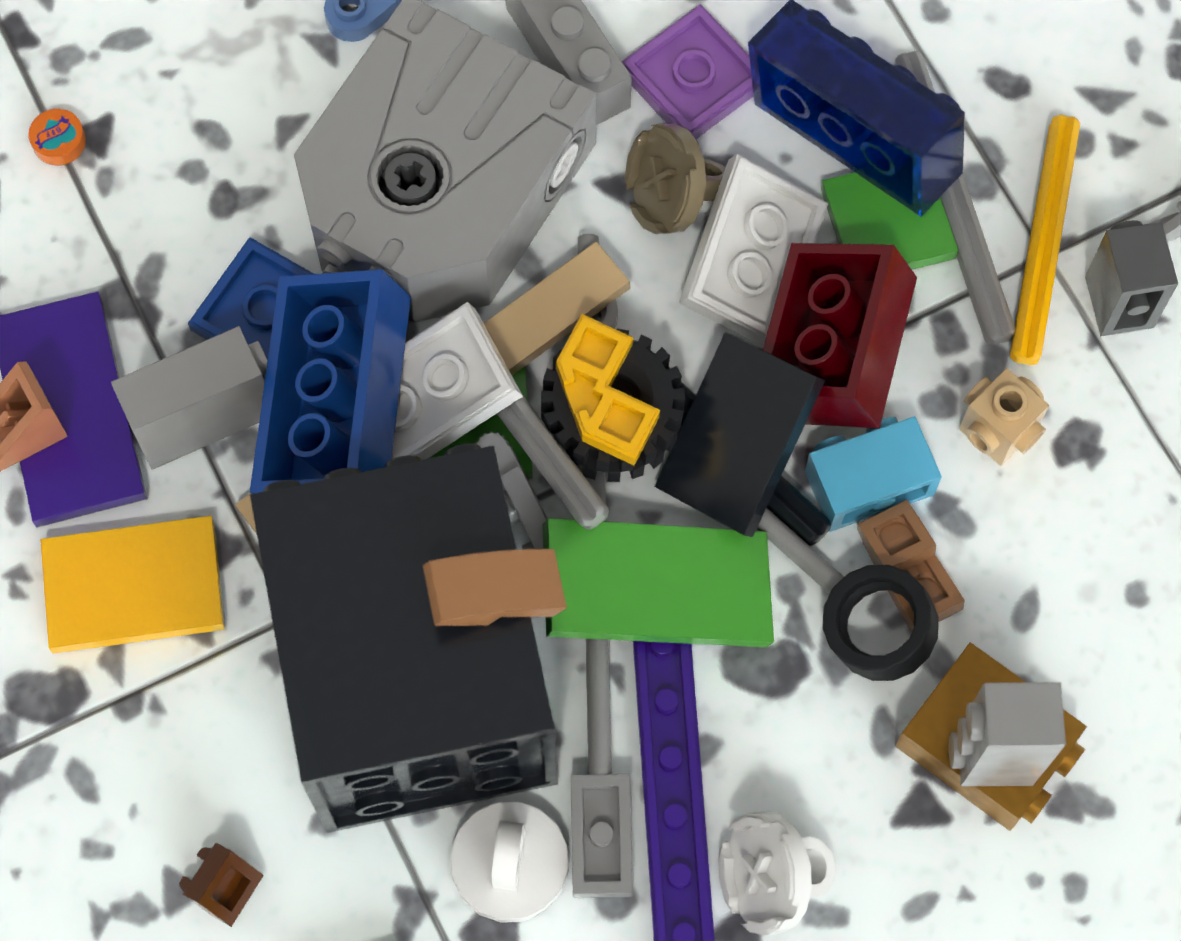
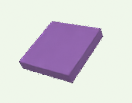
M701 4L622 61L632 76L631 86L664 122L687 128L695 139L766 88L770 77Z

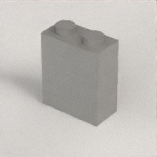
M238 326L111 381L125 416L151 470L258 424L267 358L258 341L247 344Z

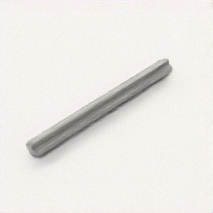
M918 51L902 53L896 57L893 68L922 155L927 157L959 250L957 259L984 340L989 345L1005 343L1013 339L1016 328L923 55Z

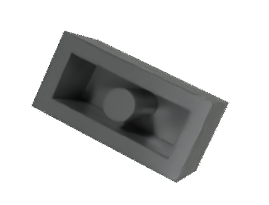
M1132 220L1119 223L1110 230H1106L1085 276L1100 336L1154 328L1179 284L1162 222L1143 225L1141 221Z

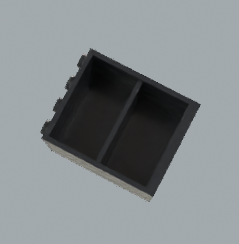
M461 444L448 449L444 456L421 460L418 456H402L388 461L384 468L364 472L357 468H342L329 472L325 475L324 480L300 484L296 480H282L267 485L264 488V492L250 494L300 779L326 833L558 784L555 727L531 617H500L488 626H435L423 565L431 560L475 553L516 550L494 446L481 448L478 444Z

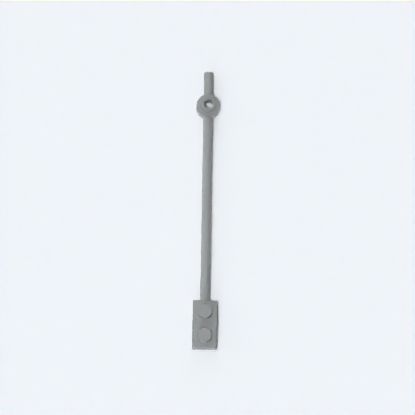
M595 234L580 235L577 238L578 254L594 242L599 244V237ZM616 300L597 313L600 317L599 322L614 329L618 320ZM597 471L595 480L586 479L606 504L605 472ZM586 639L588 775H571L573 898L633 897L630 774H612L609 640Z

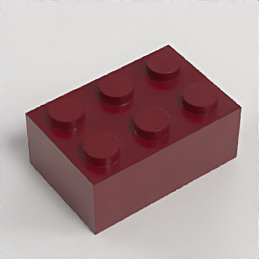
M791 243L763 349L826 380L807 419L806 425L880 429L917 281V276L894 245Z

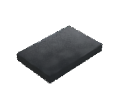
M725 332L654 487L738 533L753 537L826 380L733 334Z

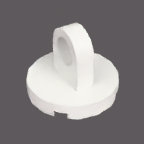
M519 801L493 803L474 812L458 830L450 851L451 876L461 898L477 914L500 923L526 921L544 911L560 896L569 873L568 847L558 825L541 809Z
M766 811L747 813L733 821L728 829H734L730 841L722 842L720 849L719 881L724 900L732 914L740 913L743 920L747 922L741 925L749 932L761 935L782 933L798 924L807 910L809 898L823 895L832 887L836 876L834 856L825 842L816 837H801L795 826L779 813Z

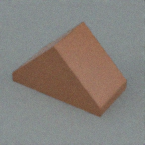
M27 361L17 362L0 383V472L68 437Z

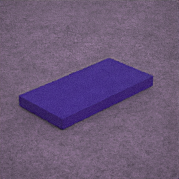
M99 292L0 315V371L2 380L17 362L27 361L68 437L20 461L31 518L36 528L146 500L147 495L132 429L111 384V381L120 378Z

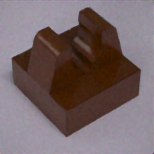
M215 842L212 848L204 847L200 849L197 856L203 860V863L192 880L183 876L179 886L184 891L182 895L217 920L232 927L264 875L233 851Z

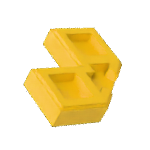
M581 314L556 361V371L582 442L635 466L660 417L661 410L611 387L633 346V337Z

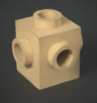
M1008 368L993 382L984 377L973 387L963 401L968 406L959 430L967 436L974 447L982 453L989 455L1000 466L1017 450L1025 454L1046 431L1041 422L1049 404L1044 401L1041 390L1031 380L1022 376L1017 377Z

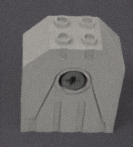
M402 0L384 25V30L381 29L294 153L322 273L382 269L411 296L408 319L414 323L445 316L447 312L456 310L466 302H469L474 308L490 305L571 183L572 177H575L596 145V92L581 84L578 85L565 78L564 75L521 55L515 49L472 29L471 26L439 9L425 4L422 0Z

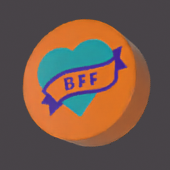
M50 109L42 112L33 120L29 128V141L36 156L41 161L50 165L58 166L71 163L82 154L86 145V135L80 120L75 114L65 109Z

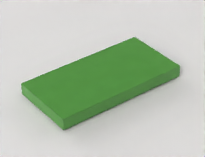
M548 518L542 524L543 549L555 550L567 606L565 610L557 615L545 617L546 637L768 647L774 643L767 532L756 531L754 536L750 537L731 529L604 521L600 522L596 528L587 530L579 525L576 520Z

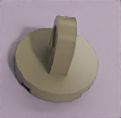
M677 124L652 125L653 127L650 131L643 130L636 137L627 157L625 184L626 189H633V196L636 202L629 203L633 216L643 229L654 234L684 232L696 220L703 201L715 200L726 167L712 160L704 159L698 141L687 128Z

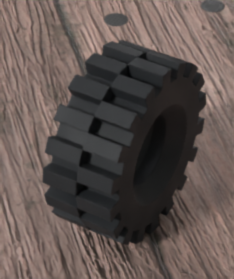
M617 329L618 331L629 335V330ZM642 334L637 344L633 343L611 385L612 388L661 410L660 417L635 466L582 442L556 371V361L562 349L553 357V369H546L543 378V391H541V419L575 465L579 464L584 467L583 475L586 478L595 480L597 471L608 472L607 482H620L621 472L625 471L630 472L632 479L643 476L645 465L650 464L655 469L663 462L664 452L666 450L670 452L677 440L685 403V388H680L682 375L678 366L670 369V355L665 349L661 347L656 353H653L651 351L652 339Z

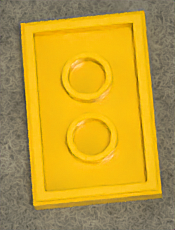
M212 515L40 539L48 647L53 654L225 630L215 523Z

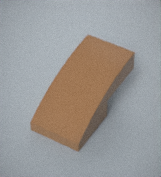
M908 500L857 524V530L873 564L891 565L909 572L931 597L939 617V622L963 610L965 600L935 555L936 543ZM888 591L912 632L914 629V613L910 603L902 595Z
M523 549L475 553L431 560L423 565L435 626H488L500 617H553L567 608L554 549Z

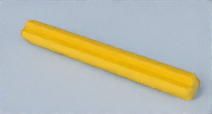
M1055 115L1049 125L1015 321L1016 329L1011 344V360L1015 363L1029 366L1036 365L1042 356L1080 130L1079 120L1072 116Z

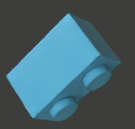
M915 416L898 422L896 417L883 419L880 429L867 428L865 434L848 440L842 435L828 438L818 443L813 448L814 452L809 453L805 468L806 477L819 508L830 520L829 532L869 519L905 500H908L911 504L934 496L942 478Z

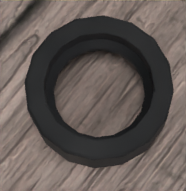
M866 565L848 573L832 588L823 607V631L830 649L853 673L872 681H894L914 673L930 657L938 639L939 617L931 597L909 572L891 565ZM877 591H892L902 595L910 603L914 613V629L909 639L898 650L886 655H870L860 651L852 643L847 631L848 618L853 607L865 596Z

